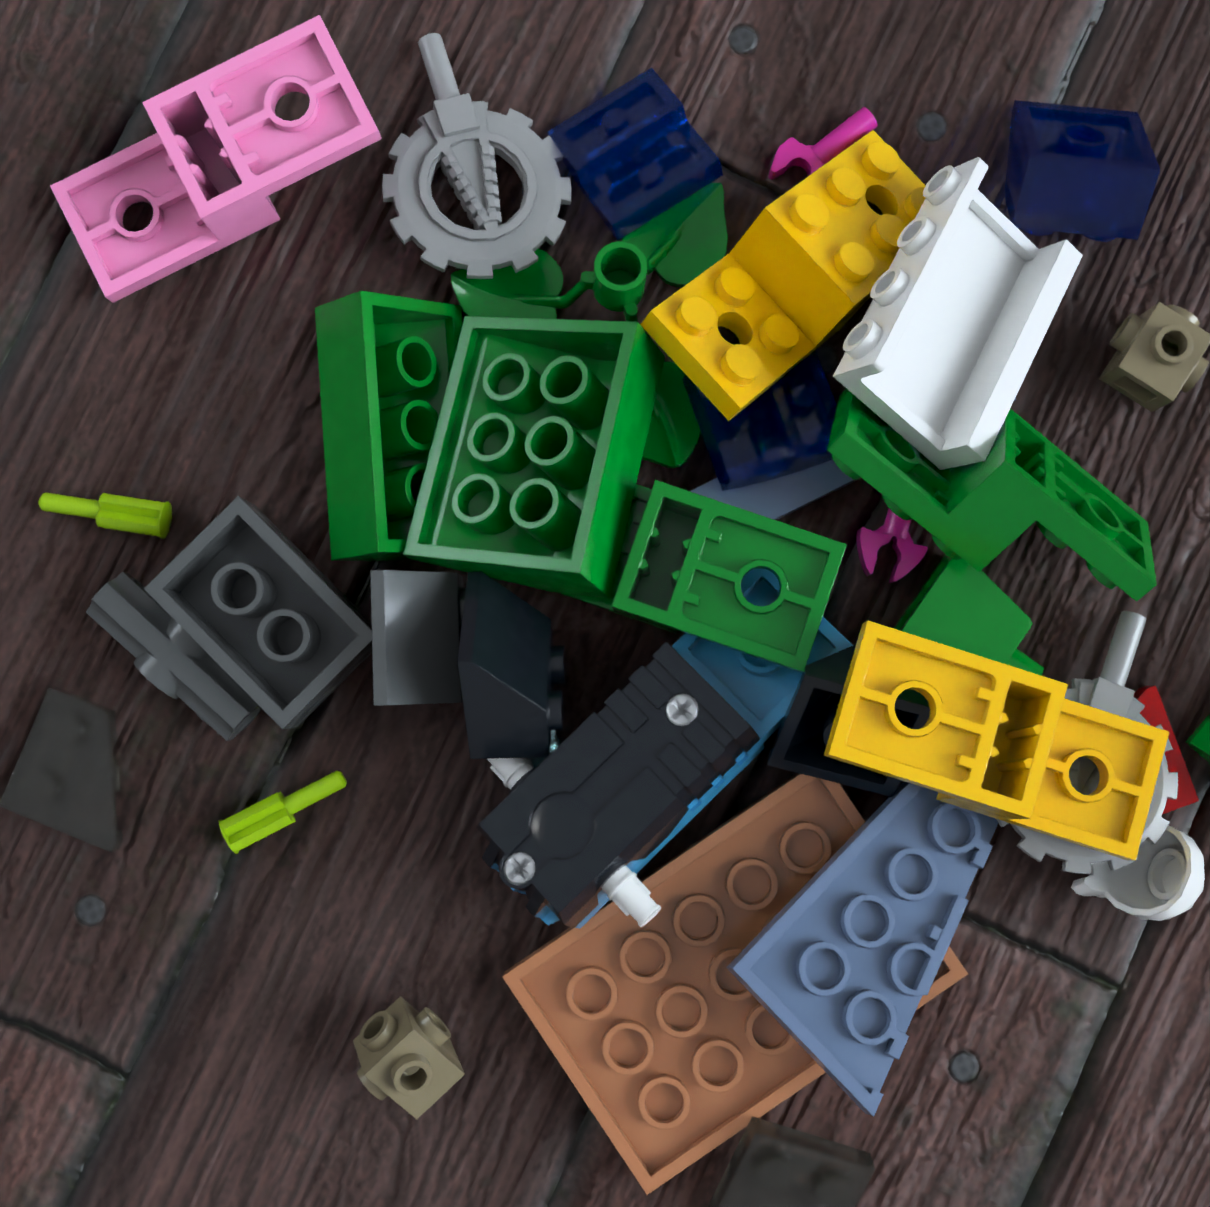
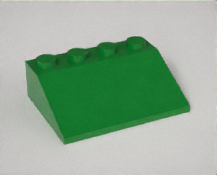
M465 316L403 555L412 560L464 572L482 571L490 578L550 592L611 598L665 355L639 322Z

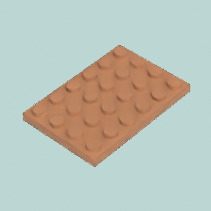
M800 773L794 774L640 879L651 892L649 896L657 905L661 906V910L646 925L640 927L630 914L626 916L612 900H609L581 929L569 927L503 972L502 977L647 1195L825 1073L817 1062L726 967L865 823L839 783ZM950 946L947 949L928 995L922 996L917 1009L968 975Z

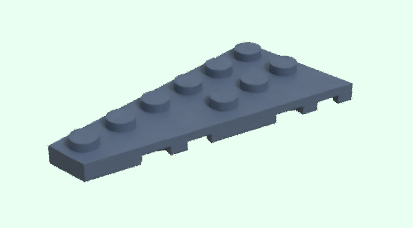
M905 781L896 789L893 796L888 797L726 967L865 1114L873 1117L884 1095L880 1093V1090L894 1059H900L909 1038L906 1035V1031L923 995H928L969 902L965 898L977 870L984 868L993 846L989 843L998 825L996 818L936 800L938 792Z

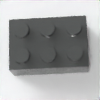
M239 496L144 588L282 729L298 727L372 654V622L256 505Z

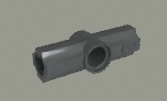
M122 572L116 578L107 582L91 599L92 602L86 613L136 658L133 663L139 672L168 696L174 699L179 697L196 712L201 720L211 726L226 741L233 740L242 730L246 729L259 715L262 708L144 590L145 587L139 580L132 577L129 573Z

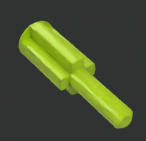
M47 492L43 493L39 498V507L42 511L96 519L98 527L158 536L161 539L166 538L172 521V506L169 501L159 502L102 493L99 500Z
M336 770L286 797L281 791L224 820H219L222 836L229 848L235 854H238L240 850L296 822L295 813L345 788L347 781L343 773Z

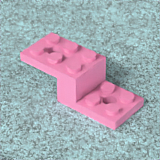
M318 15L142 102L157 133L50 185L104 296L114 303L281 220L269 195L382 138L321 16ZM300 92L310 99L309 108L305 115L293 121L282 120L277 117L275 109L279 99L287 93ZM138 202L151 204L153 218L150 224L137 232L127 231L123 226V216L127 208Z

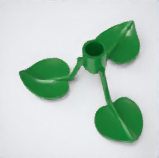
M721 183L686 185L663 192L640 204L626 220L622 241L612 242L604 246L595 258L594 272L584 271L581 274V280L563 296H560L563 289L561 268L547 252L539 248L535 251V254L539 257L538 261L515 273L512 265L493 270V279H467V270L465 269L453 272L451 274V284L455 296L466 316L557 319L555 308L566 309L570 307L588 289H591L596 300L604 308L615 312H623L625 321L638 322L637 305L644 295L646 276L651 274L654 269L659 278L666 284L684 287L725 257L728 233L724 212L723 185ZM664 362L642 459L667 468H676L682 466L687 461L698 443L703 424V400L700 389L675 362Z

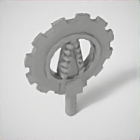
M438 33L424 35L419 39L418 46L436 100L433 101V110L417 118L420 128L411 137L401 133L389 152V158L395 160L396 163L393 174H383L382 192L383 202H394L397 217L391 219L390 224L403 244L412 240L424 251L420 256L421 261L441 272H445L447 266L450 265L467 270V279H493V270L512 265L515 273L538 261L539 257L535 254V251L544 242L554 246L566 225L565 220L558 218L560 205L571 204L572 192L570 177H560L557 162L563 160V155L550 135L542 140L530 129L533 125V120L511 108L507 115L488 111V102L472 101L469 93L460 95L441 35ZM495 154L502 157L515 169L522 181L523 199L520 209L503 224L500 212L499 189L497 186ZM440 166L444 175L447 176V181L451 188L454 189L457 199L461 201L460 204L463 210L467 212V217L471 224L474 225L475 230L454 224L440 212L433 200L431 184L435 171Z
M1130 611L1121 612L1100 677L1093 680L1072 679V689H1067L1065 699L1150 725L1140 714L1145 705L1133 697L1134 690L1125 687L1147 620L1144 616ZM1161 724L1155 726L1156 728L1163 729ZM1169 738L1164 752L1173 750ZM1165 753L1140 844L1145 839L1151 844H1156L1169 824V821L1161 817L1167 798L1177 799L1178 772L1168 771ZM1079 757L1072 763L1069 770L1071 785L1083 795H1089L1097 788L1099 771L1090 759ZM997 819L1000 827H1004L1005 825L1009 824L1008 822ZM1011 824L1014 830L1022 837L1016 845L1018 848L1038 862L1042 861L1045 854L1063 861L1061 871L1091 874V863L1107 861L1110 870H1116L1135 861L1124 860Z

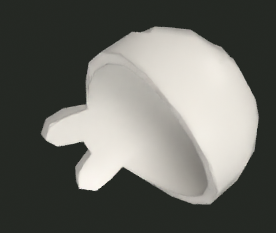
M1168 825L1156 844H1151L1146 839L1140 844L1136 861L1116 870H1110L1107 861L1091 863V874L1074 880L1071 886L1076 894L1107 898L1116 908L1140 919L1162 921L1171 919L1191 909L1203 892L1205 880L1204 857L1191 837Z

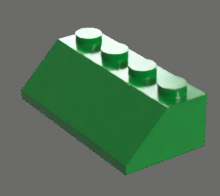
M358 291L315 307L331 561L409 559L403 555L463 325L462 308L460 305Z

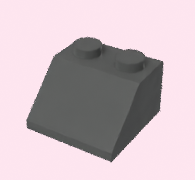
M370 570L374 706L463 703L458 669V654L466 588H463V577L453 572Z

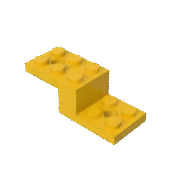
M872 130L766 206L729 254L653 308L640 325L724 417L730 421L838 332L870 298L873 285L889 269L899 250L897 246L898 237L904 228L915 219L925 200L923 196L925 184L899 158L897 152ZM867 201L874 203L882 211L883 215L873 211ZM718 326H723L734 332L740 344L733 345L721 336Z
M868 620L861 626L824 756L938 792L936 800L1124 860L1136 861L1169 731L1065 699L1068 687L1066 683ZM904 690H914L921 693L929 704V718L920 729H910L902 725L896 716L895 701ZM1079 757L1090 759L1099 771L1098 786L1089 795H1083L1076 791L1070 782V767Z

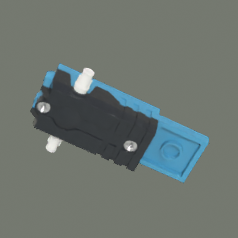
M754 569L742 578L741 590L743 596L751 604L766 606L778 598L780 585L777 577L769 570ZM822 617L806 665L853 646L824 617ZM687 633L672 646L665 642L652 655L653 660L646 667L642 665L628 678L630 682L622 690L618 688L604 702L606 706L598 714L593 712L539 766L534 767L532 762L526 758L487 759L492 764L490 769L510 791L508 796L476 827L490 842L482 859L490 868L499 872L503 883L513 891L527 896L529 901L525 907L534 917L540 918L547 925L561 921L564 925L581 929L609 900H612L626 916L630 914L638 922V925L643 927L661 910V906L657 905L649 896L651 892L636 877L637 873L765 748L763 743L780 727L802 673Z

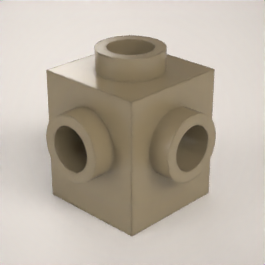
M1158 302L1140 316L1132 312L1122 322L1110 341L1109 345L1117 349L1099 379L1145 409L1153 412L1173 402L1180 390L1184 393L1190 391L1201 378L1209 364V361L1202 356L1210 345V333L1199 327L1200 322L1195 315L1176 305L1165 306Z
M401 996L385 1011H379L371 1016L362 1027L360 1034L353 1040L361 1068L357 1070V1075L362 1084L379 1100L383 1101L389 1096L416 1120L458 1082L465 1073L449 1039L451 1033L444 1022L427 1007L418 1012Z

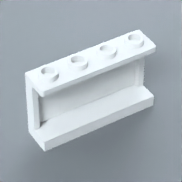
M980 157L956 167L951 165L945 166L928 181L923 190L925 200L915 219L904 228L898 237L897 246L899 250L889 269L873 285L870 292V297L873 300L862 321L847 335L843 343L845 353L833 375L837 381L940 470L986 460L1083 256L1067 239L1038 249L978 190L988 169V165Z

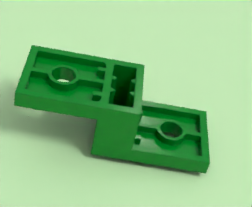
M847 388L839 396L827 451L832 454L835 464L850 478L855 480L864 479L880 492L886 505L898 517L904 520L913 519L930 532L935 544L948 557L954 560L962 558L980 572L1037 521L1038 528L1053 545L1060 549H1065L1069 546L1085 559L1089 571L1105 587L1114 589L1118 586L1137 602L1157 585L1148 522L1011 408L985 461L940 470Z
M655 480L652 489L636 484L611 598L567 593L558 594L675 634L678 630L803 673L847 544ZM766 569L777 577L780 592L778 598L773 603L766 606H756L746 600L741 590V581L749 571Z

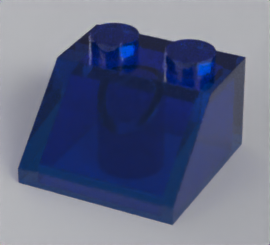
M1015 100L1011 116L1004 196L1010 221L1017 228L1033 235L1044 236L1050 235L1053 232L1082 234L1091 240L1108 242L1116 238L1138 240L1160 174L1159 164L1138 112Z

